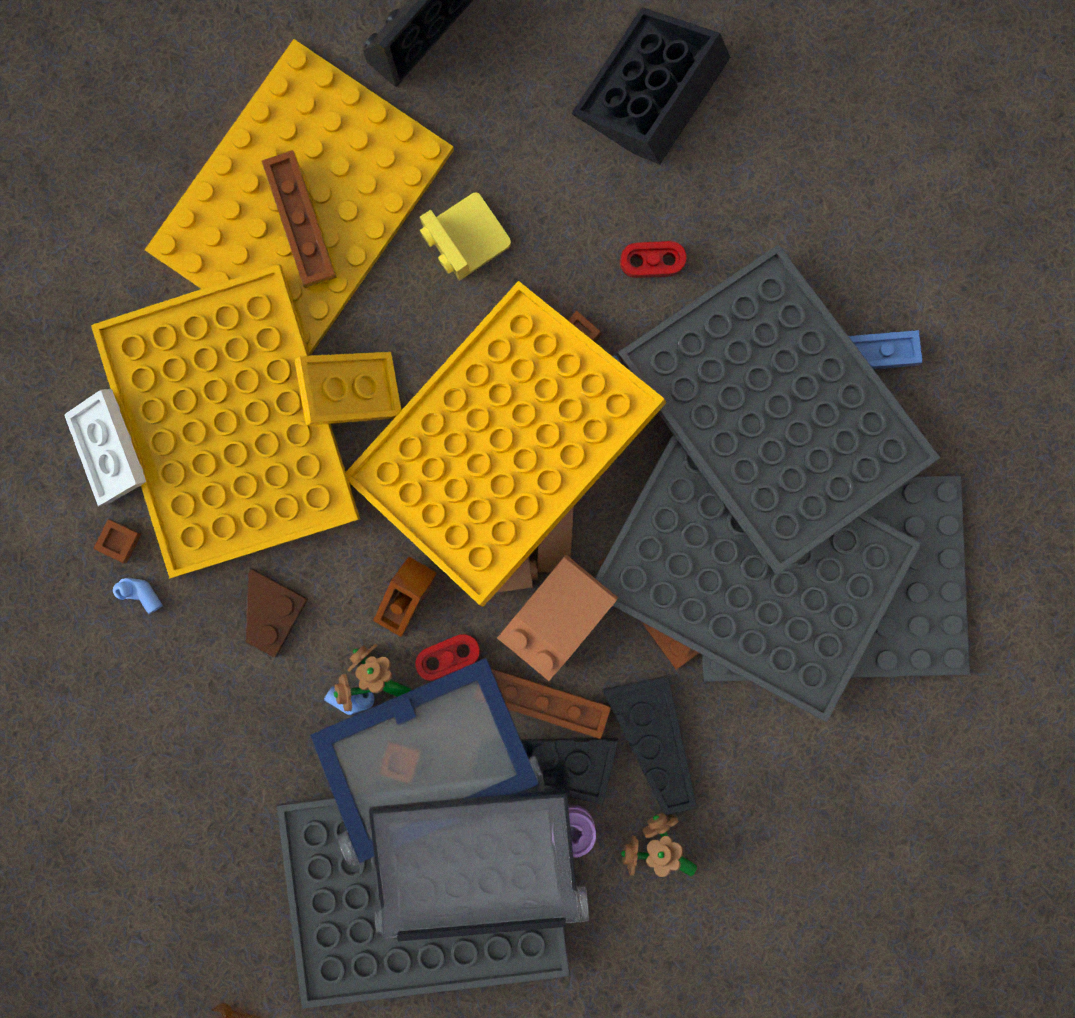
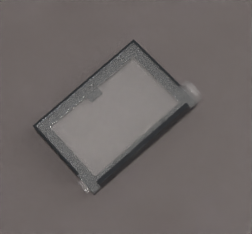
M567 789L370 807L369 815L381 911H376L375 928L377 933L384 932L385 939L398 938V941L558 928L566 927V923L590 922L586 886L576 887Z

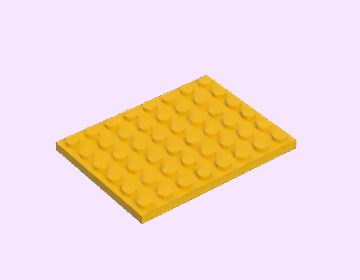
M293 39L147 245L145 251L200 289L277 264L281 265L309 356H311L453 153L454 147ZM292 150L296 154L337 277L307 288L302 284L262 164V160Z
M277 264L91 325L110 388L119 404L120 412L127 431L131 436L134 450L143 468L146 483L142 484L141 488L169 579L360 520L331 424L306 426L295 359L299 356H309V352L281 265Z
M518 281L346 471L349 483L472 599L484 607L661 410L666 401L660 394Z

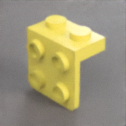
M479 193L470 194L437 217L432 210L420 216L423 228L419 230L430 247L435 244L442 254L438 257L440 263L448 274L454 272L459 281L511 246L509 236Z

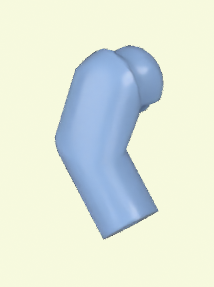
M124 578L113 587V593L116 598L120 600L125 598L140 600L148 614L163 607L153 588L145 580Z
M334 686L331 687L324 698V701L347 715L366 711L374 704V694L372 692L352 695V711H344L343 704L338 705L334 697Z

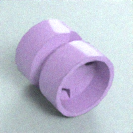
M568 805L573 857H581L587 854L594 846L596 841L595 824L591 813L586 808L579 805ZM552 822V841L554 843V832Z

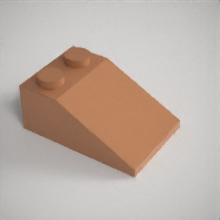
M565 555L497 639L550 681L613 606L618 597L569 556Z

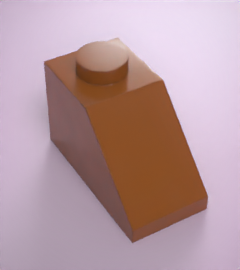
M408 556L391 580L373 621L402 637L427 595L437 572Z

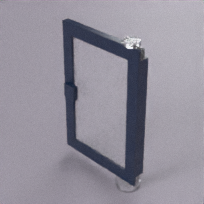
M487 658L310 735L347 831L338 835V841L342 854L350 867L375 857L369 815L370 807L518 794L540 784L537 777L543 775L536 756L529 758ZM460 817L390 823L393 848L459 820Z

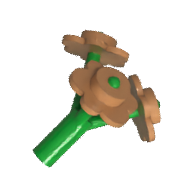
M376 643L370 649H367L364 645L360 649H354L353 655L349 658L353 663L347 669L349 672L360 662L362 663L356 670V677L360 680L359 687L350 688L346 674H342L339 677V684H335L334 697L338 705L343 704L344 711H352V695L384 691L398 697L411 691L409 687L391 680L392 673L389 671L391 662L388 658L380 657L377 659L374 656L367 658L378 646Z
M661 813L647 821L649 826L642 830L645 837L650 838L658 833L661 836L660 841L652 840L648 843V853L638 852V839L634 835L631 837V842L624 845L621 856L623 864L627 865V869H629L630 876H634L637 859L646 860L647 865L654 868L656 875L659 877L668 876L671 870H680L688 876L695 874L697 865L683 857V847L679 843L672 842V839L667 834L669 828L679 822L677 817H674L672 814L666 816V814Z

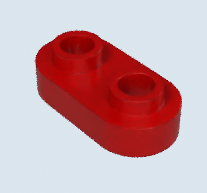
M674 241L632 243L623 250L620 266L622 271L632 278L671 277L677 275L683 269L686 263V252L680 244ZM670 255L674 258L675 263L673 265H666L663 262V257ZM639 257L642 260V265L634 267L630 259Z
M459 634L422 650L416 658L415 667L417 673L425 680L434 681L471 665L477 661L480 655L479 643L471 635ZM461 644L467 645L470 649V653L466 657L460 656L457 652L458 646ZM430 657L438 659L439 667L433 670L427 666V660Z

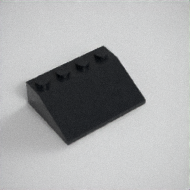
M407 0L400 9H395L391 12L382 30L379 33L372 34L366 41L363 52L367 63L392 85L397 87L473 0Z
M642 7L572 114L631 153L660 165L731 58L721 34Z

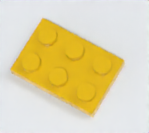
M391 352L299 356L295 359L306 426L394 419L401 411Z

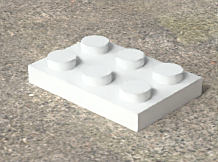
M112 389L98 391L64 414L98 506L110 504L146 483L143 468L137 458L131 436L127 431L119 404L115 399Z

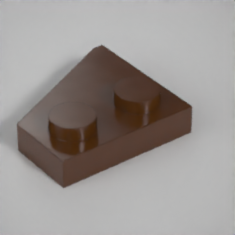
M250 569L248 573L246 642L274 658L277 657L308 598L260 572Z

